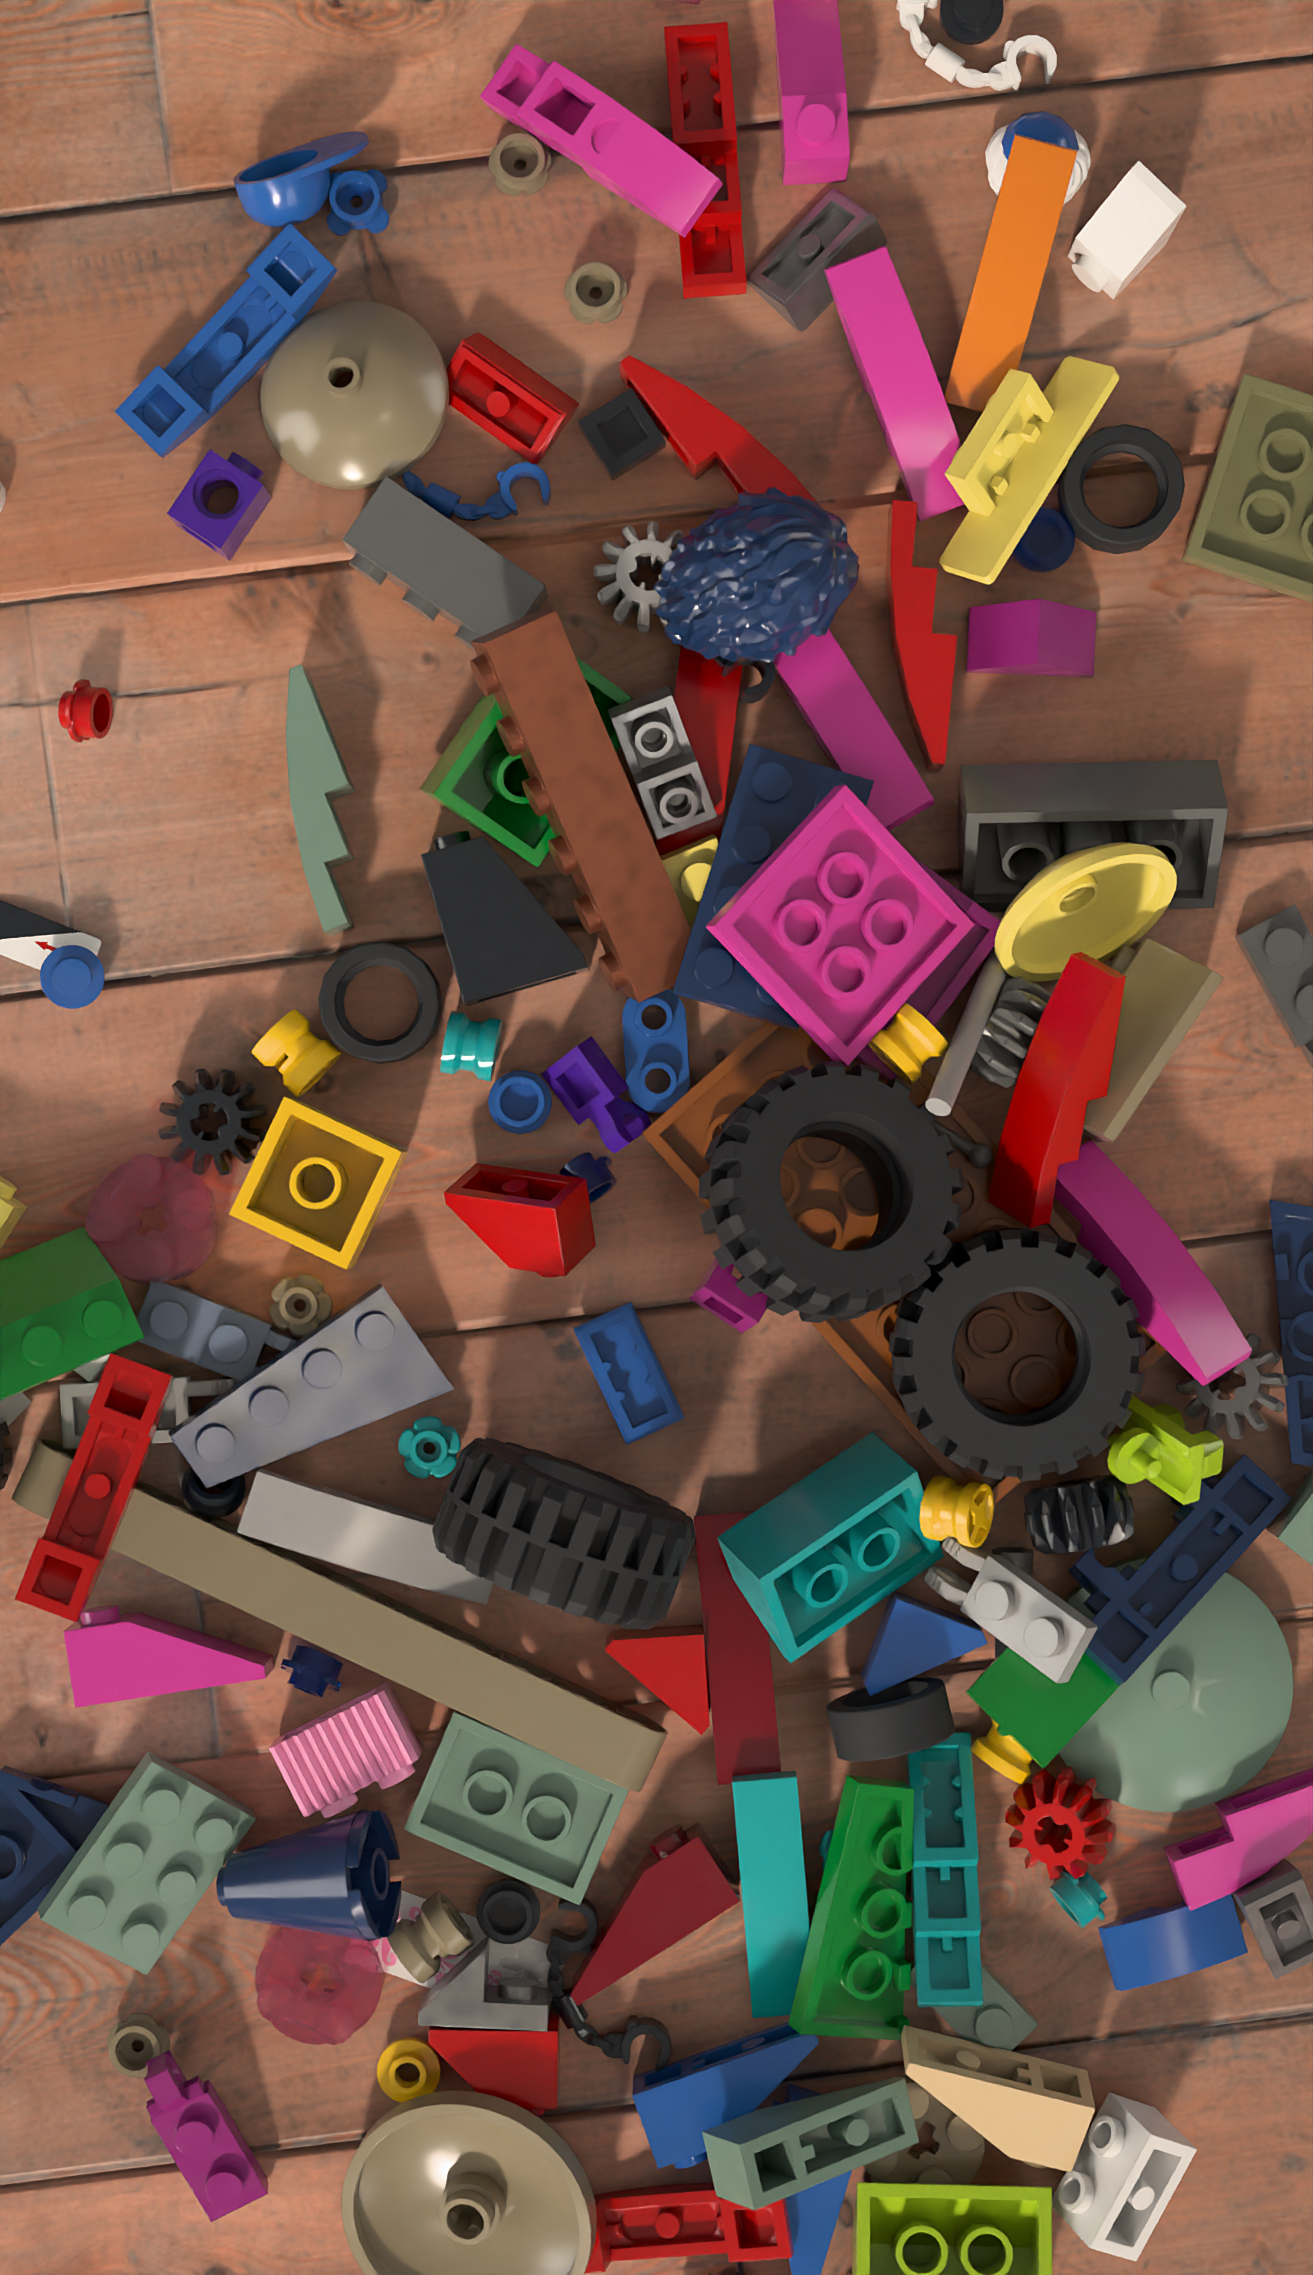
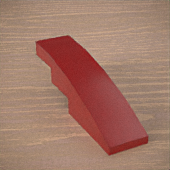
M728 22L665 26L664 40L671 141L722 182V186L684 238L678 234L683 299L746 294L747 281Z
M630 355L619 362L620 379L627 389L633 388L662 436L695 480L716 465L738 495L743 491L764 494L769 487H775L789 497L799 495L817 503L796 476L742 425L692 389Z
M892 500L888 512L886 586L892 648L905 709L926 769L940 772L946 760L957 635L932 633L938 569L912 566L918 502Z
M1083 952L1071 954L1041 1016L1016 1082L997 1151L988 1202L1029 1228L1050 1223L1058 1167L1061 1164L1076 1161L1079 1158L1087 1101L1105 1097L1108 1092L1126 975Z

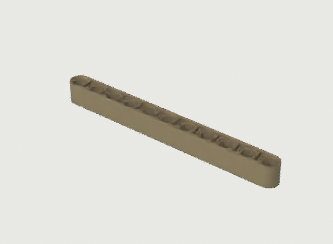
M39 1438L12 1495L14 1502L50 1520L76 1450L72 1448L63 1449V1444ZM137 1481L112 1544V1550L608 1782L635 1792L642 1790L668 1734L667 1730L658 1723L286 1548L237 1533L239 1526L222 1518L199 1516L193 1513L183 1500L145 1482Z

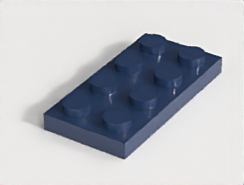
M749 744L675 982L674 994L798 1031L799 1024L705 926L835 786L845 784L867 807L874 781Z

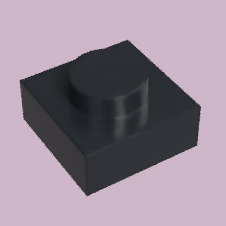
M633 388L628 389L578 421L580 431L612 481L666 447L664 437Z

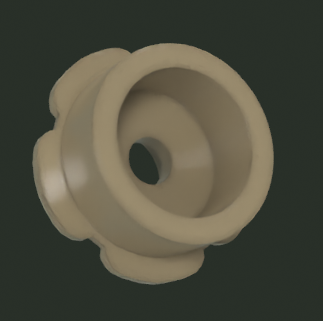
M526 133L510 134L493 148L489 157V170L496 176V186L505 194L518 196L521 192H526V194L532 195L540 191L548 181V174L546 172L552 164L550 152L544 143L536 140L531 135ZM519 160H523L527 164L526 168L522 171H518L514 167L515 163Z
M591 261L583 264L570 274L565 283L564 294L565 298L570 300V312L577 320L585 324H591L599 320L600 323L605 324L616 319L622 312L623 305L621 302L627 296V285L623 276L606 263ZM592 289H600L602 296L599 299L591 298L590 291Z
M301 1274L295 1279L285 1277L272 1290L271 1297L274 1299V1302L269 1309L270 1316L274 1324L281 1330L289 1329L294 1336L304 1337L317 1328L321 1322H325L330 1318L332 1299L330 1295L325 1293L322 1281L313 1275ZM297 1299H303L306 1302L304 1311L295 1309L294 1304Z
M143 2013L131 2014L127 2021H119L114 2024L108 2034L107 2046L109 2047L110 2061L117 2071L129 2077L147 2076L148 2067L146 2062L170 2049V2038L166 2029L161 2026L158 2027L152 2016ZM133 2041H143L144 2049L136 2050L133 2047Z

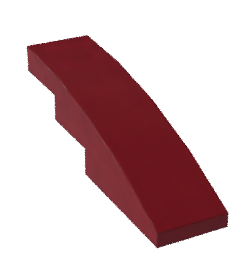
M755 1511L694 1516L718 1785L732 1784V1776L781 1772L769 1633L733 1580L717 1539L719 1535Z

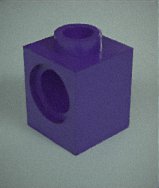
M209 449L167 514L179 528L230 561L272 498L264 485L260 483L264 473L255 465L235 452H232L226 460ZM222 487L237 489L239 491V499L231 511L225 514H214L209 511V499L217 489Z

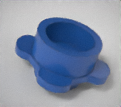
M370 169L366 172L352 170L345 173L334 172L330 174L328 195L331 212L327 216L326 221L332 233L338 236H345L351 230L368 229L371 233L378 234L387 228L390 217L383 208L382 195L387 189V181L380 171ZM356 197L363 200V204L359 208L351 206V201Z

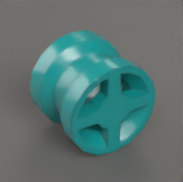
M451 1011L443 1043L440 1072L454 1075L460 1070L474 1072L480 1080L492 1081L500 1046L503 1020L489 1017L483 1022L471 1021L465 1013Z

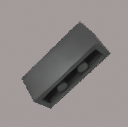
M386 476L342 539L349 553L354 555L349 562L352 568L381 586L385 578L406 591L401 600L424 618L433 622L437 615L440 614L458 626L459 629L454 636L474 652L471 641L538 611L548 597L545 584Z

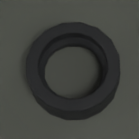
M1128 424L1101 428L1081 441L1062 471L1057 492L1061 517L1072 534L1093 550L1111 554L1139 551L1158 539L1174 519L1181 507L1185 483L1181 462L1167 441L1151 430ZM1119 452L1136 455L1146 462L1155 474L1158 485L1156 505L1148 517L1135 525L1125 527L1105 524L1093 516L1085 503L1083 492L1086 473L1093 463L1105 455Z
M384 941L358 944L338 956L323 977L318 997L321 1022L332 1041L352 1057L379 1064L403 1061L422 1050L437 1031L443 1009L440 983L428 963L406 947ZM386 965L398 968L411 979L417 989L419 1006L416 1018L406 1032L394 1039L377 1041L365 1038L352 1028L345 1016L343 1000L346 988L356 974L368 967Z
M910 1678L871 1696L866 1688H862L840 1696L826 1706L837 1757L850 1762L881 1760L911 1754L935 1746L947 1740L955 1733L946 1687L943 1680L937 1678Z

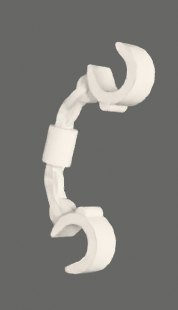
M897 0L896 9L899 11V21L903 28L909 30L913 49L919 56L927 59L925 66L950 83L956 78L960 84L970 88L991 86V88L998 91L1010 87L1018 90L1021 75L1016 59L1023 54H1034L1042 60L1045 83H1050L1057 66V55L1054 47L1047 39L1038 35H1026L1018 38L1015 42L1009 40L1006 42L1002 53L1005 61L993 66L989 73H982L975 69H965L963 67L965 63L963 58L941 43H938L935 47L931 46L928 37L919 29L923 22L924 11L928 7L931 9L936 8L939 0Z

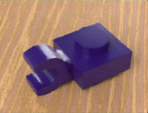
M592 1036L577 1045L541 1073L576 1123L579 1125L590 1118L598 1129L603 1143L614 1154L639 1137L652 1124L642 1108L634 1103L623 1101L619 1097L629 1086Z

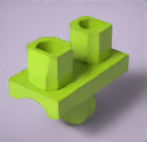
M1132 1395L1127 1409L1133 1413L1123 1429L1119 1427L1118 1433L1111 1435L1107 1440L1110 1443L1107 1448L1110 1450L1108 1469L1111 1474L1126 1484L1138 1483L1146 1478L1183 1505L1199 1501L1201 1479L1221 1472L1224 1449L1222 1439L1208 1430L1192 1435L1185 1430V1422L1180 1411L1167 1403L1150 1407Z

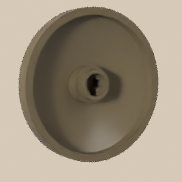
M442 2091L418 2096L401 2103L382 2116L367 2132L350 2162L343 2183L341 2197L343 2227L352 2254L365 2275H584L594 2248L597 2232L595 2200L587 2175L578 2158L568 2144L543 2120L528 2110L495 2096L470 2091Z

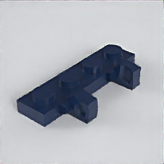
M1245 1454L1220 1479L1214 1475L1201 1479L1199 1501L1183 1505L1170 1496L1171 1503L1179 1507L1171 1517L1178 1525L1136 1570L1129 1564L1120 1573L1114 1567H1104L1094 1558V1548L1085 1550L1067 1570L1090 1594L1083 1604L1094 1614L1090 1620L1098 1627L1084 1653L1119 1686L1131 1677L1292 1500L1282 1488Z

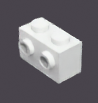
M1109 2093L1083 2140L1072 2172L1066 2171L1054 2193L1052 2207L1089 2248L1137 2261L1197 2149L1155 2107Z

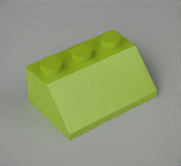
M857 2182L852 2235V2275H1052V2187Z

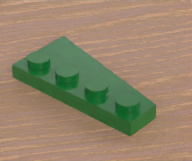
M846 1775L788 2022L799 2034L901 2041L900 2035L904 2025L910 2026V2019L904 2015V1991L910 1990L911 1964L904 1958L905 1928L912 1927V1902L906 1899V1873L913 1868L914 1789L900 1780Z

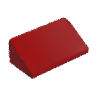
M474 333L463 339L446 368L449 381L448 404L535 465L541 462L579 407V403L481 333Z

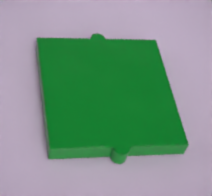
M1007 1646L965 1693L999 1725L997 1732L1000 1736L1009 1735L1042 1768H1045L1119 1688V1685L1085 1653L1082 1655L1069 1681L1055 1683Z

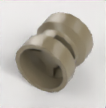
M436 1892L422 1903L421 1911L415 1917L416 1922L408 1919L399 1920L393 1933L387 1937L399 1961L420 1983H425L439 1972L440 1956L442 1958H447L449 1955L460 1956L475 1944L474 1936L464 1918L441 1892Z

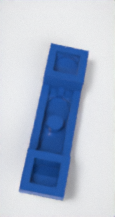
M290 223L246 269L251 276L165 369L157 365L114 411L160 457L164 458L193 435L269 360L278 344L303 320L338 271Z

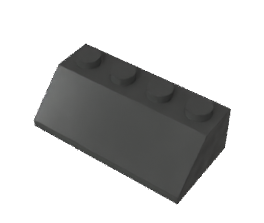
M1218 760L961 765L957 814L959 891L988 912H1005L1022 889L1040 871L1056 860L1083 849L1110 843L1128 842L1157 848L1167 856L1175 869L1177 885L1167 909L1214 908L1228 814V804Z

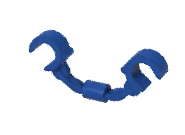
M528 462L517 463L508 468L506 472H498L496 478L500 491L490 496L484 506L471 503L459 504L461 500L460 495L433 482L426 488L421 479L410 472V470L402 475L403 482L411 494L422 499L427 505L449 519L454 514L458 518L467 521H476L487 516L494 520H501L510 514L518 516L519 512L511 496V489L513 484L521 478H532L539 483L543 502L546 506L549 505L551 498V487L546 473L537 465Z

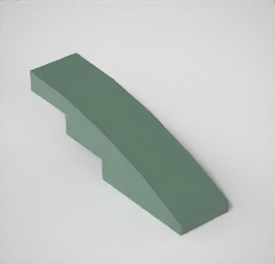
M300 664L289 669L286 749L290 804L302 866L324 933L334 936L354 928L332 868L352 861L355 858L332 800L355 792V789L310 675Z

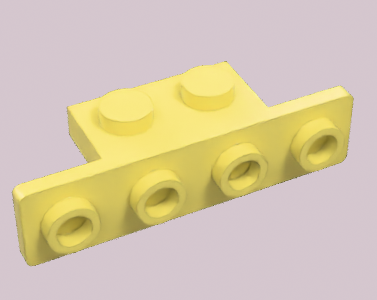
M1068 356L1064 358L1043 393L1030 373L1010 368L997 391L988 400L985 410L967 439L956 451L952 463L945 472V476L969 509L968 514L939 559V563L946 572L984 584H991L995 581L1064 470L1068 460L1119 381V375L1114 367Z

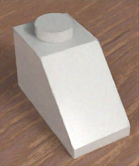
M1138 161L1075 238L1068 257L1074 262L1072 269L1075 275L1092 291L1100 292L1103 289L1114 299L1166 245L1186 205Z

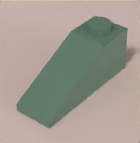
M894 2077L759 2109L702 2132L716 2196L754 2211L919 2142L905 2078Z

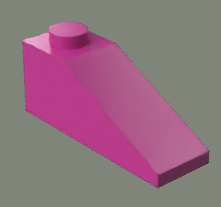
M773 0L783 185L846 182L850 161L847 92L838 1Z
M106 1605L83 1610L81 1621L74 1622L63 1631L75 1708L266 1679L274 1669L273 1655L141 1612L120 1614L118 1605Z

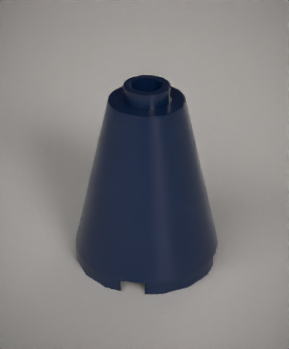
M363 1809L233 1853L227 1859L225 1867L220 1868L217 1875L216 1889L219 1902L222 1906H227L231 1916L236 1919L365 1941L389 1937L393 1933L399 1917L402 1896L401 1881L390 1882L388 1860L400 1859L392 1824L385 1812Z

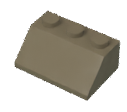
M1149 938L1138 942L1134 949L1124 944L1109 964V967L1126 975L1107 1096L1087 1101L1082 1133L1095 1142H1114L1224 978L1215 971Z

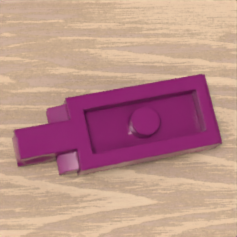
M170 2050L146 2062L148 2067L147 2076L144 2077V2081L153 2096L152 2099L147 2101L146 2105L151 2117V2123L209 2220L213 2222L267 2195V2177L210 2080L203 2082L199 2076L187 2080Z

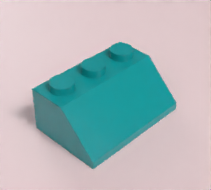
M871 1432L848 1449L842 1451L829 1462L798 1483L790 1486L786 1491L717 1537L733 1580L783 1656L790 1663L944 1557L940 1542L924 1537L921 1531L919 1518L924 1492L917 1471L874 1432Z

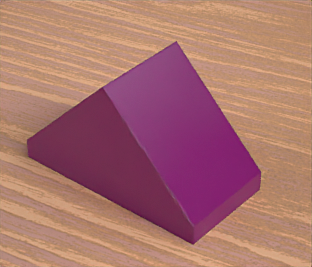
M1041 598L969 607L966 673L1093 677L1096 612Z

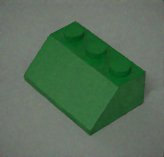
M576 657L616 752L621 744L608 709L634 698ZM483 694L419 789L476 829L535 867H538L550 850L548 841L555 838L546 814L538 817L526 797L522 781L530 777L520 754L512 757L500 737L496 721L504 717L494 694L487 697Z
M84 1227L0 1261V1401L105 1357L110 1353L126 1348L144 1338L118 1276Z

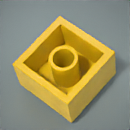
M284 1097L229 1215L346 1270L356 1265L408 1151L291 1097Z

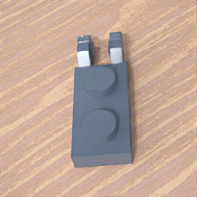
M158 1278L152 1279L137 1318L144 1338L138 1342L233 1379L238 1378V1381L243 1380L261 1367L258 1364L266 1344L284 1351L300 1340L295 1336L274 1329V1323Z

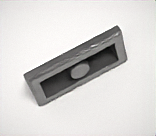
M832 188L746 277V281L790 325L803 332L834 301L824 269L880 246H886L887 239L874 214L835 188Z

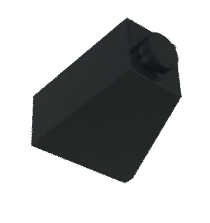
M469 831L449 834L432 841L435 851L421 854L464 1004L470 1006L589 971L584 954L483 837L471 840Z

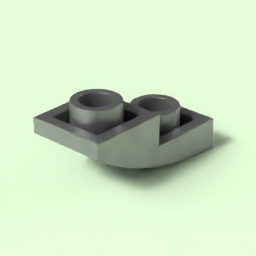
M668 686L608 709L657 840L717 817Z

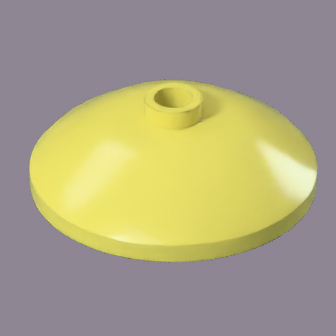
M1110 843L1066 855L1040 871L1008 906L995 937L994 947L997 958L1004 970L1012 977H1021L1026 981L1032 982L1060 979L1073 953L1083 952L1103 963L1114 957L1124 944L1130 946L1136 942L1163 915L1176 890L1177 875L1175 869L1162 851L1155 847L1136 843Z

